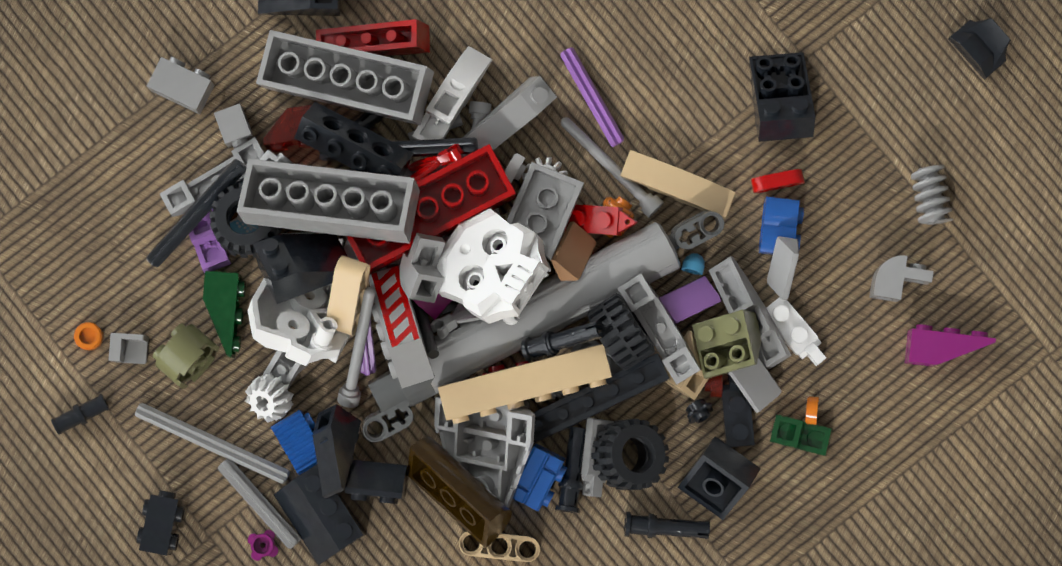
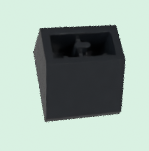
M353 460L347 477L345 493H350L353 500L370 501V496H379V502L398 504V499H405L408 465Z

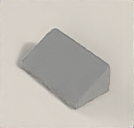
M779 236L776 239L767 283L782 300H787L799 257V242L797 239Z
M759 357L757 365L729 372V375L756 413L765 408L782 392Z

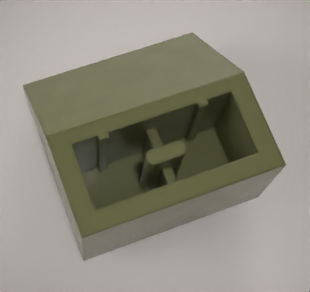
M742 309L692 325L704 379L757 365L761 335L756 313Z

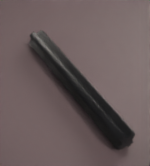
M235 159L146 256L147 261L152 266L159 267L209 213L213 202L219 200L218 195L221 192L227 193V187L234 185L246 172L247 167L240 160Z

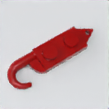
M577 204L568 221V224L575 222L587 233L621 235L622 231L638 223L623 211V207Z

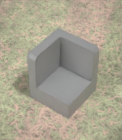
M111 333L108 361L146 364L149 337L140 334Z

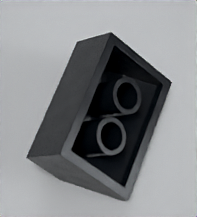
M317 464L274 494L318 565L366 535L340 493H336L328 498L323 497Z

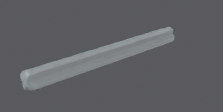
M140 403L136 409V417L272 480L284 484L289 477V470L151 406Z

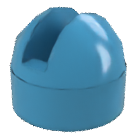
M692 253L685 257L681 270L695 275H703L705 261L701 255Z

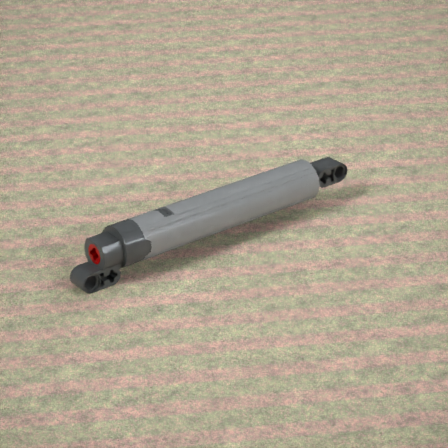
M702 211L674 226L670 235L666 234L659 223L654 222L592 254L579 280L560 281L557 273L541 281L520 313V319L514 317L518 321L514 325L506 324L503 319L490 324L483 320L459 323L457 328L449 332L442 339H439L438 334L435 335L434 338L439 356L434 359L429 358L435 378L402 388L399 379H393L389 370L368 381V386L380 409L364 419L362 425L364 436L371 442H379L407 428L413 421L411 407L438 394L439 386L465 380L477 371L485 370L521 351V342L524 338L530 337L534 339L541 337L547 331L556 333L587 317L588 311L617 293L622 296L618 287L642 273L649 284L678 270L680 268V261L675 250L679 248H694L720 234L724 228L722 216L714 211ZM713 216L716 225L714 229L706 231L703 222L706 217ZM697 229L702 234L701 236L695 232L687 237L688 242L679 240L682 236V230L691 232ZM396 409H400L402 412L407 411L404 414L405 419L403 421L395 418L390 421L392 427L388 428L386 419L383 417L385 414H387L389 420L396 416ZM373 421L380 422L383 425L382 431L379 434L369 433L367 430L369 423Z

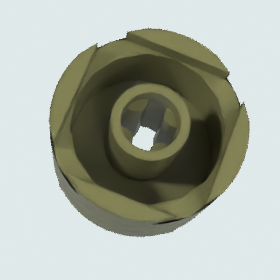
M181 323L172 331V338L166 345L159 346L152 357L156 360L155 366L181 389L188 387L185 382L189 379L195 382L210 367L215 359L211 354L213 350L218 352L219 346L195 325L185 326Z

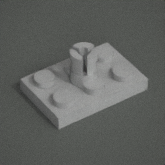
M532 162L507 222L509 224L519 223L534 231L543 240L545 257L551 261L582 191L584 182Z

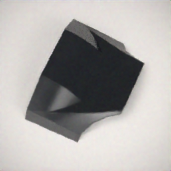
M992 18L982 21L969 20L948 38L984 80L1006 62V51L1011 41Z

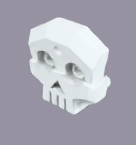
M490 208L459 223L446 242L437 264V269L444 278L438 293L442 297L463 304L471 314L488 324L501 319L508 325L516 324L518 321L514 317L520 319V313L542 279L549 275L547 272L551 271V266L545 257L543 240L534 231L519 223L509 224ZM503 243V247L500 250H496V247ZM476 279H480L479 284L473 286V282Z
M263 279L249 305L248 315L253 339L266 348L286 352V358L304 366L321 359H329L336 363L350 335L336 331L338 327L337 322L333 318L326 317L332 284L277 304L265 279Z

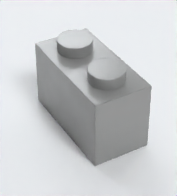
M161 57L147 84V88L155 94L201 114L215 86L209 80L210 75L197 68L192 72L184 68L186 65L184 62L174 57H170L169 60Z

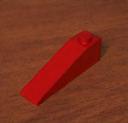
M417 19L318 29L316 30V41L381 56L430 53V27Z

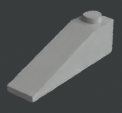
M541 76L529 77L462 138L475 137L478 140V149L490 144L494 150L536 117L557 96ZM462 154L461 156L463 158L469 154Z

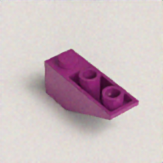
M917 324L916 329L908 330L904 363L933 367L996 343V338H989L987 332L971 331V335L960 334L961 330L956 328H944L943 332L933 331V326Z

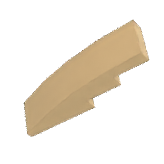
M632 150L628 154L620 175L621 178L646 186L649 190L672 197L675 201L703 211L717 212L725 219L736 192L707 179Z

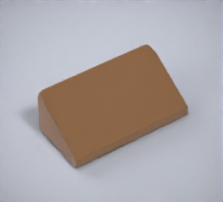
M575 222L568 224L551 259L560 281L579 280L596 245V241Z

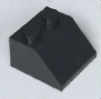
M714 436L677 488L724 520L750 488L761 468Z

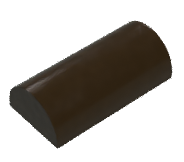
M424 437L410 447L407 476L486 549L503 532L511 519L512 511L432 437Z

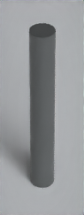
M413 302L428 357L431 359L437 358L439 351L428 314Z

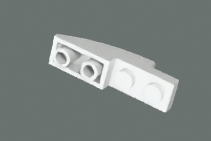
M469 46L466 48L428 105L426 113L422 118L421 126L418 125L412 135L413 139L432 140L444 139L463 106H466L491 64V58Z

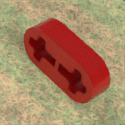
M802 169L789 170L751 179L754 194L794 187L805 183Z

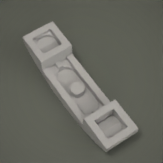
M254 137L231 151L234 155L233 157L188 184L182 180L161 192L160 196L171 216L175 217L185 214L233 160H240L246 167L248 159L259 160L265 153L257 139ZM245 173L233 185L234 189L239 187V183H243Z
M641 273L618 287L630 310L635 313L663 359L662 362L676 385L700 371L701 368L684 337L644 275Z

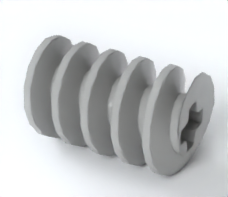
M945 165L919 168L918 171L911 174V180L919 181L912 186L913 190L921 192L914 197L916 202L922 203L916 207V211L924 214L918 218V223L934 225L954 220L945 218V215L951 212L952 208L943 207L944 203L950 201V197L941 195V193L948 190V186H943L939 183L947 179L946 175L938 174V171L945 168Z

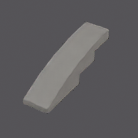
M730 256L711 268L709 272L728 313L742 309L756 313L761 335L759 359L766 369H770L789 358L791 354L777 326L736 260Z

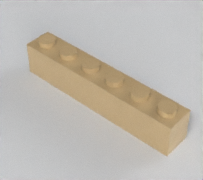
M603 344L439 386L438 391L446 421L452 419L453 424L470 420L469 415L480 412V416L483 417L497 413L496 407L507 405L508 410L525 406L523 400L535 398V402H541L551 399V393L562 390L563 395L578 392V386L589 383L590 388L607 384L606 378H610L612 375Z

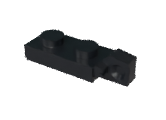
M727 373L728 384L722 385L721 392L725 443L730 447L755 445L751 405L732 377Z

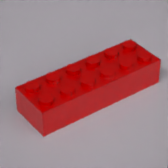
M490 144L416 182L420 193L410 244L346 236L358 260L370 265V274L401 259L403 253L409 254L416 233L443 237L453 232L459 223L489 208L495 210L516 199V192Z

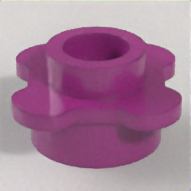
M266 530L263 534L259 535L255 533L249 535L248 543L251 544L252 559L259 561L262 557H275L278 554L279 550L274 543L275 533L272 530ZM265 543V548H262L260 544Z

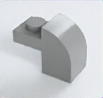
M416 233L409 254L403 253L400 264V283L409 299L435 303L444 279L436 268L446 243L442 237Z
M905 255L892 257L881 264L875 271L871 282L869 298L898 302L902 297L904 281L928 285L932 282L933 271L926 270V265L910 263V266L906 267L907 256Z

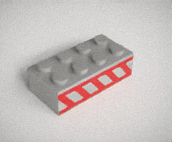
M400 265L370 274L369 284L375 290V305H373L372 314L375 322L378 323L375 325L379 338L382 340L380 344L385 359L392 360V362L388 363L392 378H398L402 388L435 378L412 300L407 297L401 287Z

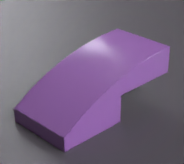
M211 211L189 233L204 273L205 271H215L231 264L227 251L217 242L211 229V220L209 218Z

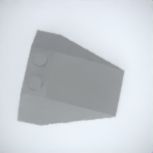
M440 396L435 397L434 426L436 433L440 434L442 447L509 508L534 443L535 414L526 406L508 410L507 405L496 407L497 413L481 417L480 412L469 415L470 420L453 424L452 419L446 421Z

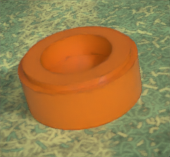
M91 322L80 324L74 333L75 343L80 348L88 351L97 349L102 344L104 338L102 329Z
M809 396L807 398L806 424L816 425L819 397Z

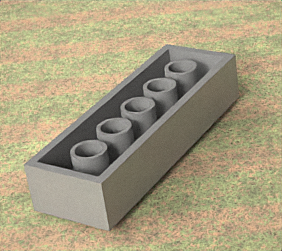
M270 30L256 84L265 89L421 126L434 71L424 65Z
M248 159L237 213L245 224L410 244L420 189L415 178Z

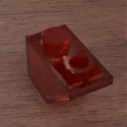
M312 105L287 108L264 137L263 143L266 149H271L272 152H282L288 150V146L299 145V148H310V146L294 137L302 116Z

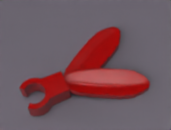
M457 143L439 152L437 156L417 160L408 166L410 171H417L410 177L415 178L417 182L440 165L443 167L461 159V154L464 152Z

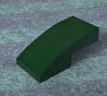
M776 415L770 442L827 456L833 429L806 424V422Z

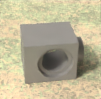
M240 103L214 113L224 143L228 148L233 147L235 149L254 138Z

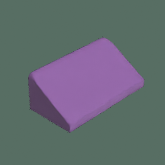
M705 276L659 297L675 323L721 302L720 296Z

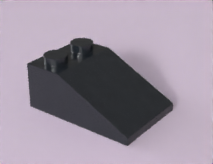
M278 234L253 244L258 267L277 304L332 284L335 267L339 258L342 255L348 257L337 235Z

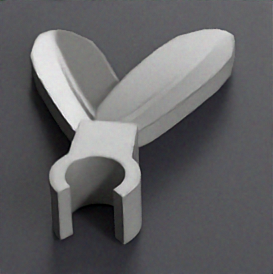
M459 303L452 315L449 313L441 319L434 320L431 323V328L434 333L437 331L439 339H442L458 327L457 323L481 319L471 314L463 304Z

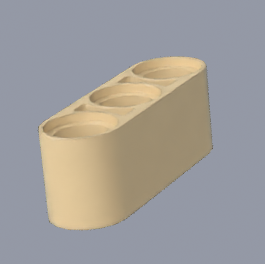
M343 255L339 258L335 267L326 317L333 318L337 322L338 327L336 331L354 336L357 330L364 290L368 285L370 265Z
M468 532L463 533L459 539L460 550L468 556L532 562L540 553L538 541L529 536L501 533L497 538H503L508 544L507 551L503 554H496L492 550V543L486 549L480 544L479 548L475 551L467 550L464 546V539L471 535ZM525 541L532 542L536 547L535 554L531 557H524L519 551L520 545Z

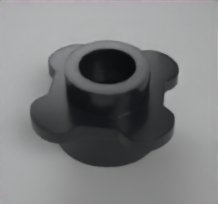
M702 398L691 403L686 408L689 423L696 422L698 424L707 420L713 411L711 402L707 403Z

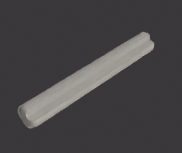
M229 459L224 460L218 466L219 472L288 549L297 545L301 538L233 461Z

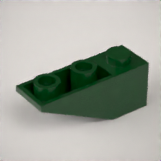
M205 271L203 301L227 357L235 359V352H240L241 336H237L238 325L243 323L244 311L239 306L240 297H245L246 281L242 280V276L239 273Z

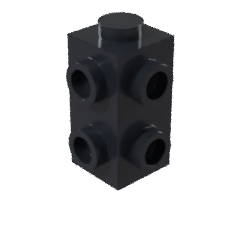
M159 490L158 495L150 494V499L145 500L142 515L146 516L144 527L139 528L136 543L140 544V551L168 556L171 555L172 550H177L179 534H176L178 522L182 523L185 506H181V499L175 498L176 493Z

